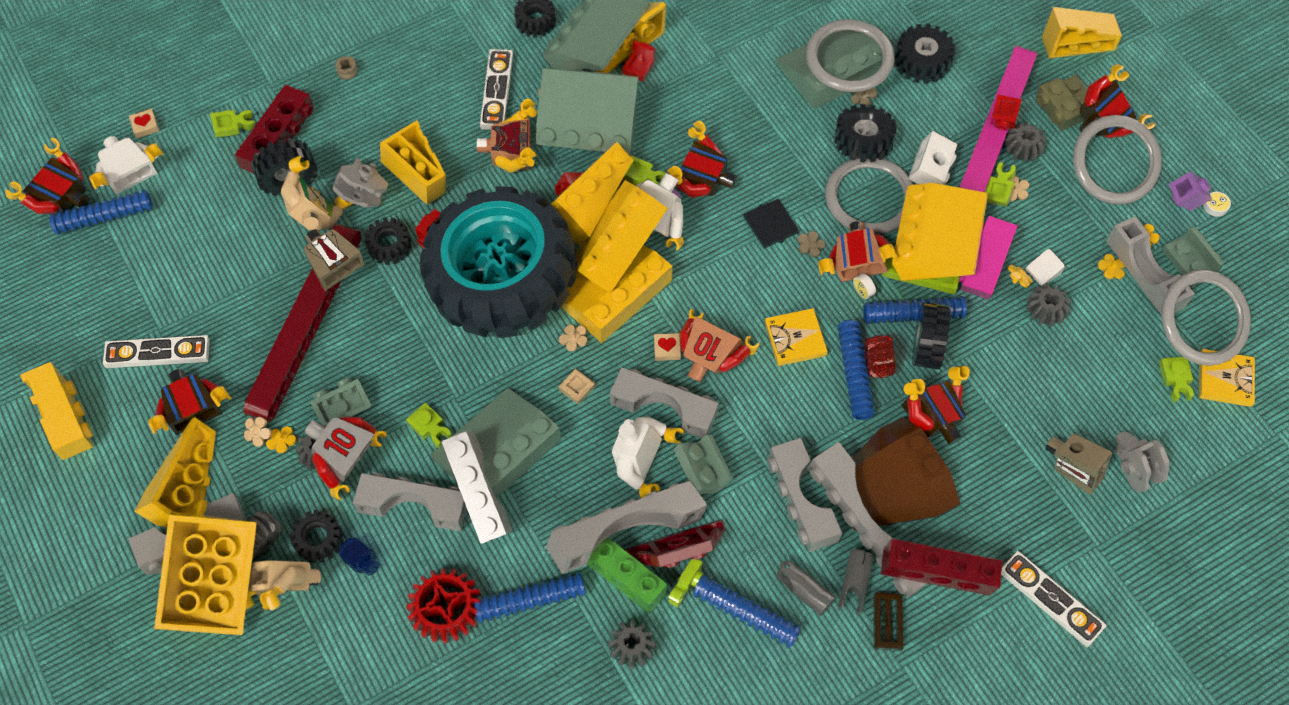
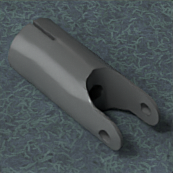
M861 550L850 551L839 599V610L844 605L847 591H851L858 598L856 615L859 616L862 612L874 559L872 554Z
M790 561L781 562L777 578L795 596L822 616L832 605L836 596Z

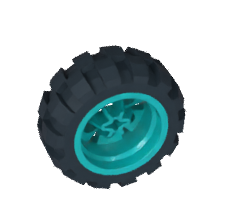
M496 186L495 192L485 193L483 189L466 194L467 200L458 205L453 201L440 212V223L431 224L423 242L425 249H422L420 255V273L425 281L424 286L440 315L450 324L457 327L462 326L464 332L486 338L489 332H495L498 338L518 336V329L529 326L532 331L547 322L546 314L550 310L557 313L568 298V288L573 286L577 273L576 249L572 235L569 232L566 220L558 209L548 205L547 200L525 190L521 195L516 188ZM466 267L476 268V269L466 270Z

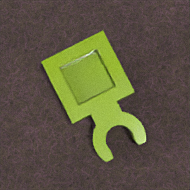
M234 110L210 113L215 138L239 134V128L252 130L255 127L254 120L246 121V119L252 118L251 110H244L239 115H235Z
M631 155L633 161L623 180L635 185L650 180L659 185L660 183L656 179L662 180L665 172H654L651 170L653 164Z
M1000 162L997 165L998 177L990 176L985 193L988 195L987 203L1007 207L1015 186L1014 182L1009 180L1015 177L1016 167L1012 165L1011 170L1005 173L1002 171L1004 168L1003 163Z
M1184 357L1162 358L1159 362V367L1164 385L1173 387L1170 394L1172 401H1178L1180 398L1179 392L1184 393L1186 400L1190 401L1194 396V391L1188 385L1193 381L1188 360Z
M426 403L406 419L407 424L422 439L425 440L431 436L436 448L442 445L438 440L440 436L452 437L448 428L440 427L444 424L443 419Z
M698 559L690 560L677 585L668 597L670 604L678 608L692 586L696 587L699 579L704 575L701 572V561Z

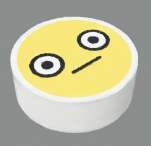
M1211 192L1212 199L1204 203L1203 207L1212 216H1223L1231 206L1230 199L1224 193Z
M862 273L853 279L855 289L862 298L868 299L875 295V285L868 275Z

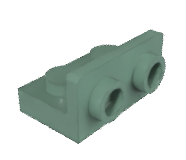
M1195 227L1190 228L1184 236L1166 244L1162 249L1181 275L1193 270L1219 272L1224 265L1220 255L1211 248L1204 235L1199 233ZM1195 283L1190 285V287L1193 288L1201 283Z
M351 377L336 383L337 389L329 392L326 388L313 395L315 400L310 403L321 425L327 427L334 417L339 419L342 417H352L372 407L358 379L353 381Z
M705 435L699 442L679 443L674 448L688 480L691 481L699 494L717 493L732 481L733 477L712 435Z

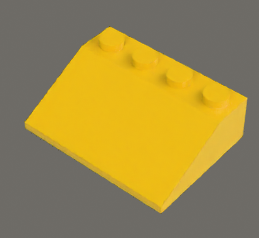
M625 180L606 207L591 236L577 250L575 255L577 261L576 269L589 280L611 293L668 208L637 186Z
M936 183L907 186L894 249L897 258L894 259L893 257L892 264L901 281L975 275L988 198L987 193Z
M643 245L611 293L589 280L577 270L575 282L571 288H568L569 296L561 308L581 326H584L599 342L603 343L672 281V265L657 252Z
M172 512L169 514L154 629L243 634L257 522Z

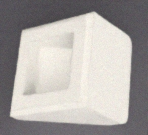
M1048 249L1029 264L1026 270L1042 287L1060 276L1065 266Z

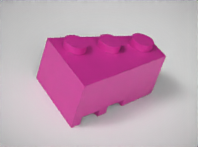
M988 216L986 222H983L975 275H964L959 278V282L963 283L962 291L988 300L991 298L1018 225Z

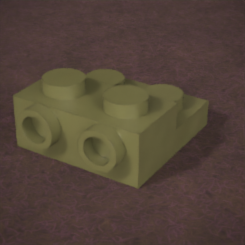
M1077 75L1063 81L1057 78L1039 86L1035 96L1037 103L1044 108L1051 121L1061 131L1084 121L1079 108L1084 103L1087 88Z

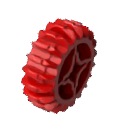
M443 567L441 575H437L434 570H431V578L427 579L421 575L420 579L423 584H413V589L417 593L408 594V599L412 602L406 605V609L412 612L408 615V619L410 622H415L413 625L414 630H421V636L424 639L431 634V641L436 643L441 636L443 643L447 644L448 636L452 635L453 639L458 641L459 636L457 633L462 631L464 635H468L469 631L466 626L476 627L477 625L472 617L477 618L478 610L474 608L475 602L480 603L482 601L478 599L481 595L480 590L474 588L476 584L473 579L467 581L468 576L466 573L458 576L457 569L453 568L449 575L446 568ZM443 587H454L462 591V593H447ZM435 591L433 600L426 603V607H423L426 598ZM441 596H443L445 602H447L449 606L447 608L449 613L448 615H446L445 610L442 609ZM466 603L462 615L454 620L455 612L463 607L462 604ZM431 617L434 619L440 617L446 621V624H434L426 618Z

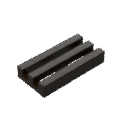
M874 593V650L882 648L890 651L891 649L902 651V594ZM880 599L884 600L885 642L881 641ZM891 600H895L896 642H891Z

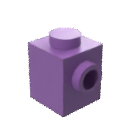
M1191 171L1169 184L1174 202L1178 207L1182 206L1189 211L1212 199L1209 190H1211L1209 182L1205 177L1201 178Z

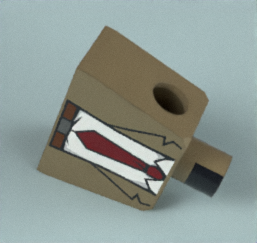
M318 229L307 233L306 240L309 244L304 247V251L325 291L365 265L361 252L335 230H329L323 235Z
M1072 434L1066 443L1053 436L1045 450L1057 456L1055 470L1089 495L1094 492L1104 479L1112 455L1111 451L1076 434Z

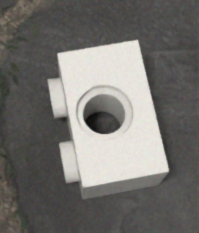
M932 131L921 141L908 179L917 184L936 183L945 185L950 177V173H948L949 167L952 166L956 159L954 152L957 144Z

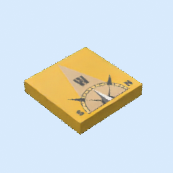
M814 308L765 318L764 323L777 366L827 356L828 352Z
M1202 349V350H1201V352H1204V353H1215V352H1218V351L1207 350V349ZM1236 355L1230 361L1220 365L1205 366L1199 364V398L1252 407L1255 403V357Z

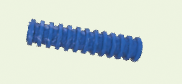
M144 189L141 191L142 193L136 191L134 195L130 193L126 197L121 195L119 199L113 197L111 201L107 199L103 203L98 201L96 205L90 203L88 207L85 205L81 206V209L75 207L73 211L67 209L65 213L62 211L58 212L57 215L52 213L50 214L49 222L53 232L60 235L61 231L67 233L69 229L75 231L77 227L83 229L84 225L90 227L92 223L98 225L100 221L103 223L107 222V219L113 221L115 217L121 219L122 215L128 217L130 213L136 215L138 211L143 213L145 209L151 211L153 207L152 200L148 191Z
M955 296L950 299L944 297L943 300L939 297H936L935 300L928 298L927 301L924 298H921L919 301L917 299H912V301L905 299L904 302H901V300H896V302L889 300L888 303L883 300L880 303L873 301L872 304L866 301L863 306V317L866 324H870L871 321L875 324H878L879 321L886 323L887 320L890 323H893L895 320L902 322L904 319L906 322H909L910 319L917 321L921 304L925 302L950 306V317L952 319H956L958 316L964 319L967 314V303L963 296H959L958 299Z
M846 320L837 326V330L839 331L841 352L843 353L845 379L849 389L851 415L854 419L866 420L875 415V410L873 409L874 403L871 401L873 397L870 394L869 374L866 372L868 368L864 357L865 352L863 350L861 330L859 329L860 323L855 320Z
M576 572L575 576L568 574L567 578L560 576L559 580L556 581L552 578L550 579L551 582L546 583V581H542L540 585L534 583L533 587L526 585L525 589L518 587L517 591L514 592L510 589L508 590L509 593L504 594V592H500L499 596L492 594L491 598L484 596L480 603L475 602L474 608L478 610L476 614L477 620L480 623H484V619L491 621L492 617L499 619L503 614L506 617L511 612L518 614V610L525 612L526 608L533 610L535 609L534 606L537 605L541 608L545 603L551 605L552 601L559 603L560 599L567 601L568 597L571 596L573 599L577 598L579 594L585 596L586 589L582 574L580 572Z
M707 575L701 576L693 591L695 598L699 596L701 601H709L710 606L716 605L717 610L722 608L725 614L731 613L732 618L738 617L740 622H748L747 626H755L756 631L762 630L764 635L770 634L771 639L777 638L781 644L785 642L788 648L794 645L801 631V625L797 624L795 626L793 621H785L784 616L778 617L776 612L770 613L769 608L763 609L759 603L755 605L754 600H746L745 595L740 597L738 595L739 592H731L730 587L724 588L722 583L716 584L715 579L709 580Z

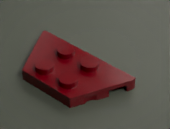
M723 519L624 550L642 564L670 568L680 564L681 560L688 558L700 559L706 556L707 552L714 550L726 529Z

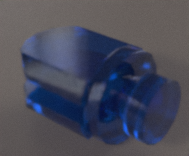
M353 537L344 541L341 545L340 555L343 561L355 572L371 576L378 570L379 563L376 561V554L363 541Z

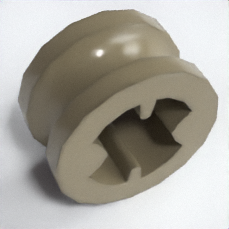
M341 57L335 63L337 74L341 79L350 80L358 73L356 62L352 57Z

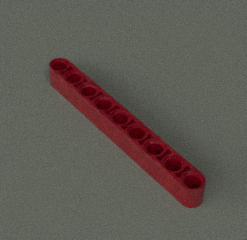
M335 224L331 230L338 232L358 249L361 241V231ZM313 268L311 269L244 403L243 412L245 415L254 418L264 417L267 422L274 420L342 280L325 291Z

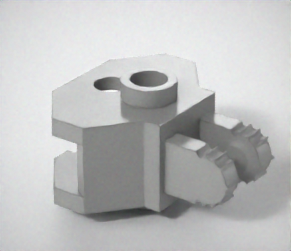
M356 158L353 165L341 166L332 190L345 201L365 208L377 207L381 203L383 192L387 190L388 182L377 173L378 170L375 169V164H361V159Z
M1119 432L1118 436H1116V442L1119 445H1117L1115 451L1121 459L1122 471L1127 476L1130 486L1137 493L1150 489L1149 479L1154 484L1168 480L1170 462L1161 443L1157 440L1148 442L1146 439L1138 441L1129 432Z

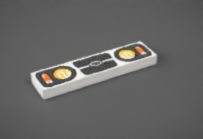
M490 49L480 121L481 129L491 130L493 124L506 120L513 50Z
M208 335L107 341L105 342L103 365L105 368L208 362L210 338Z
M1019 551L1002 567L1001 575L1087 648L1107 626Z

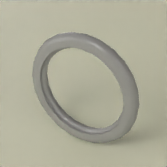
M853 19L837 20L820 27L811 36L805 52L807 64L812 74L820 82L832 89L849 93L866 91L881 84L891 73L895 60L893 47L881 30L872 24ZM839 31L863 33L879 44L883 54L882 65L873 76L860 81H847L833 77L821 67L818 61L817 52L821 41L826 36Z
M1123 115L1101 117L1085 127L1077 138L1073 151V164L1076 176L1085 190L1100 201L1116 205L1133 203L1143 198L1153 189L1161 171L1162 156L1158 142L1145 125L1133 118ZM1123 127L1129 129L1144 141L1150 157L1148 174L1144 181L1131 191L1114 193L1104 190L1091 179L1086 169L1085 151L1087 145L1095 134L1105 128Z
M856 158L855 161L849 160L844 162L828 178L825 187L827 206L834 218L849 229V224L858 220L850 217L843 211L837 198L839 183L845 175L861 168H875L885 171L898 180L902 186L905 201L907 186L913 185V182L908 179L907 173L898 165L885 159L879 160L876 158L875 162L871 163L869 159H866L865 163L860 162L859 158ZM903 206L894 218L886 222L876 224L862 222L864 229L872 228L875 235L889 233L898 229Z
M1193 270L1183 274L1170 286L1162 303L1161 319L1167 340L1181 356L1191 362L1213 366L1230 361L1241 351L1248 339L1251 316L1246 298L1233 281L1218 272ZM1207 282L1221 287L1232 299L1237 311L1238 325L1234 339L1226 348L1215 353L1199 352L1191 348L1181 338L1175 325L1174 308L1177 298L1184 289L1195 283Z

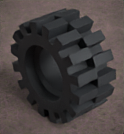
M518 0L517 6L515 5L514 15L516 27L520 30V33L523 34L525 32L528 37H530V34H533V38H537V34H540L542 37L545 36V31L549 34L551 28L554 29L556 16L555 7L551 0ZM532 13L543 14L542 17L536 19L527 17Z
M385 217L381 223L379 219L376 220V226L370 224L368 226L370 231L366 230L364 240L368 253L373 260L376 259L379 264L383 260L385 265H389V261L397 264L398 258L403 261L405 259L404 254L409 255V248L411 249L412 247L411 238L406 225H403L402 221L398 220L396 222V219L392 217L388 221L387 217ZM386 236L397 237V242L391 246L383 247L379 245V241Z
M313 510L314 514L312 515L307 511L304 513L306 517L302 519L299 516L297 518L299 523H293L291 527L294 531L290 532L292 546L305 561L309 559L311 563H316V560H319L322 563L325 562V557H328L330 560L333 558V552L338 553L340 551L338 545L343 544L341 527L332 514L329 516L328 512L324 510L322 513L319 510ZM319 527L327 531V537L323 543L310 545L307 542V535L314 528Z

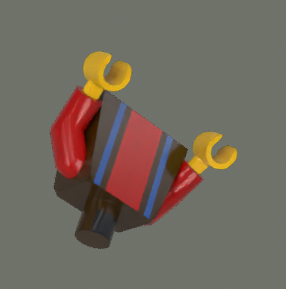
M1120 64L1114 65L1111 68L1110 75L1105 74L1087 88L1084 103L1079 108V112L1084 119V122L1079 127L1081 132L1092 121L1104 116L1123 115L1133 119L1136 118L1134 111L1115 80L1124 81L1128 78L1129 73L1127 71L1117 75L1124 66ZM1142 114L1138 121L1145 125V119L1152 117V115ZM1152 122L1145 126L1148 129H1152L1155 126V123ZM1109 127L1099 131L1094 136L1120 138L1134 132L1123 127Z
M696 121L693 123L694 127L688 130V135L691 138H698V141L694 140L681 168L672 166L668 169L669 175L679 180L676 184V189L683 191L691 198L706 195L714 196L720 185L732 189L737 179V175L726 172L728 159L707 134H703L706 130L704 123Z
M51 138V141L57 147L49 149L44 144V150L50 155L55 154L57 158H50L25 187L23 193L21 192V185L17 182H10V187L17 190V193H12L7 189L5 191L8 199L21 200V204L37 214H52L60 211L65 213L67 209L71 210L74 205L81 208L83 205L87 206L89 202V197L84 194L86 187L82 183L84 177L78 164L66 152H62L59 149V141L55 138Z
M967 366L951 367L948 370V376L953 380V383H950L948 380L925 388V383L922 379H913L911 383L905 384L904 392L910 395V397L901 406L909 415L910 422L921 427L928 438L942 434L948 445H952L962 438L956 426L966 417L962 405L963 385L961 380H966L969 377V368Z
M177 369L168 375L171 384L161 389L162 397L158 400L155 416L148 420V424L153 434H156V431L161 428L165 431L169 430V425L175 435L183 433L194 417L204 423L222 415L223 413L219 408L221 406L220 402L224 399L230 400L231 397L223 386H219L208 379L200 380L196 374L186 377L182 369Z

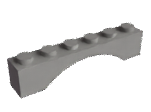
M837 442L812 460L809 465L811 469L810 474L817 483H821L827 490L826 495L828 499L842 510L846 523L851 527L854 526L858 531L862 544L867 549L871 548L877 556L876 561L881 568L883 548L893 538L872 520L863 506L857 490L855 462L842 445ZM892 577L896 589L901 594L905 593L908 598L927 585V583Z
M691 481L682 484L675 483L666 490L651 492L639 500H629L623 506L614 509L607 508L593 517H583L574 524L555 528L551 532L546 548L561 573L564 574L587 565L591 554L598 545L610 535L622 529L640 525H659L680 529L700 521L707 504Z

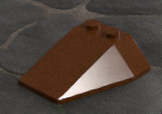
M903 417L880 428L852 457V460L855 462V479L859 496L868 514L879 527L935 518L960 505L950 470L921 427L914 425Z

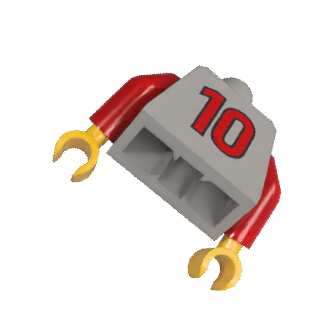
M334 417L327 427L312 420L304 432L316 440L312 446V461L319 477L330 488L331 496L338 500H342L338 495L339 489L342 488L344 492H350L349 487L341 484L340 480L342 482L346 480L370 445L373 447L382 446L377 441V436L381 438L387 437L386 432L376 431L375 427L361 417H342L340 419Z

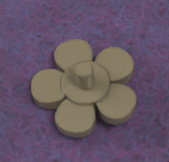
M872 88L862 92H854L855 94L851 97V101L856 105L859 103L866 104L867 107L871 103L869 98L873 99L877 96V90Z
M810 231L808 235L800 234L797 239L801 244L799 251L802 254H807L809 251L811 257H818L820 255V250L824 249L825 242L822 239L817 240L818 234L814 231Z

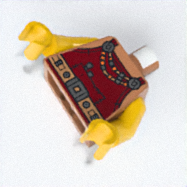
M525 99L521 103V109L513 116L498 124H493L491 126V138H477L478 153L491 152L492 165L509 173H514L520 169L531 170V167L535 164L532 157H536L537 154L531 149V128L528 116L535 117L537 115V110L534 108L536 103L531 99Z

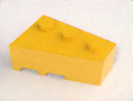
M1053 7L1042 35L1049 58L1114 51L1122 37L1114 14Z
M418 120L380 142L381 162L426 205L446 193V174L435 153L430 149L429 142L426 136L423 135Z
M52 362L20 374L23 383H26L33 392L34 396L30 397L33 405L38 406L42 417L40 422L53 451L62 460H65L93 448L90 437H93V432L89 424L83 421L82 416L86 414L80 401L76 402L74 395L78 394L72 380L67 381Z

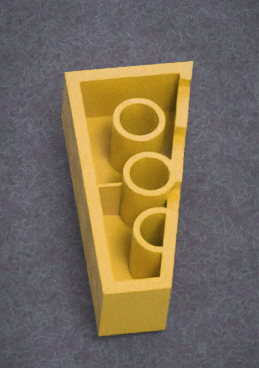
M618 142L604 152L550 204L557 208L566 220L572 239L578 246L591 236L633 161Z

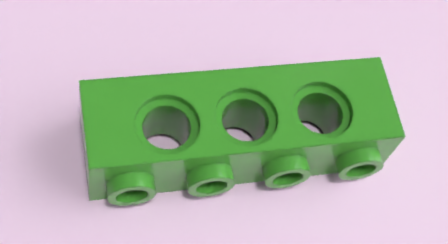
M606 538L591 554L587 565L649 615L667 595V583L610 538Z

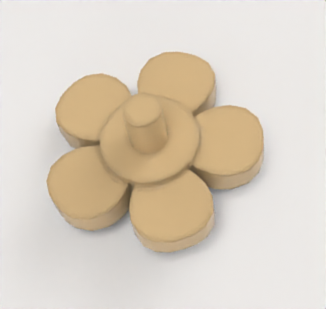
M1015 176L1009 180L1015 184L1009 200L1011 202H1014L1017 197L1019 200H1025L1028 197V192L1026 191L1029 188L1028 181L1022 180L1019 182L1018 177Z
M568 325L564 329L566 334L559 337L560 344L566 345L568 351H575L577 344L583 347L588 341L585 337L587 331L584 326H578L575 330L573 325Z
M258 417L256 420L254 418L247 419L245 426L249 430L244 432L245 439L247 441L253 440V444L257 447L263 446L265 443L264 439H269L272 433L270 428H264L267 425V420L264 417Z

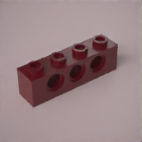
M286 84L283 86L234 154L241 169L254 174L251 160H254L253 155L255 153H259L258 149L261 147L267 148V143L272 142L275 144L278 139H282L285 142L287 138H293L300 132L301 126L312 115L314 109L308 93Z
M891 539L883 548L881 575L990 596L1001 587L1003 560Z

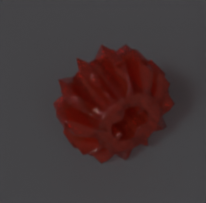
M882 335L866 338L864 349L869 376L871 378L893 376L896 368V359L892 339L889 336Z

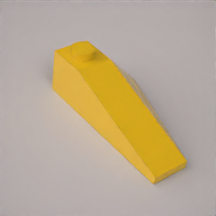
M648 2L650 5L605 69L593 72L609 73L625 62L632 53L634 40L650 44L665 33L666 4L664 2Z
M192 418L146 488L134 512L153 524L166 528L168 527L169 514L171 512L204 515L207 508V500H205L206 487L210 484V477H208L209 462L213 459L216 431L197 418Z

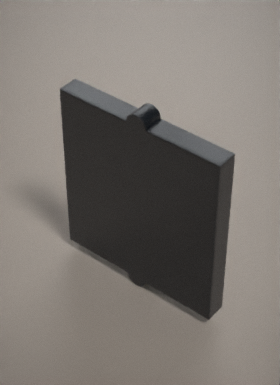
M779 199L765 205L759 204L758 208L743 214L744 219L764 249L778 242L783 243L785 239L799 233V229Z

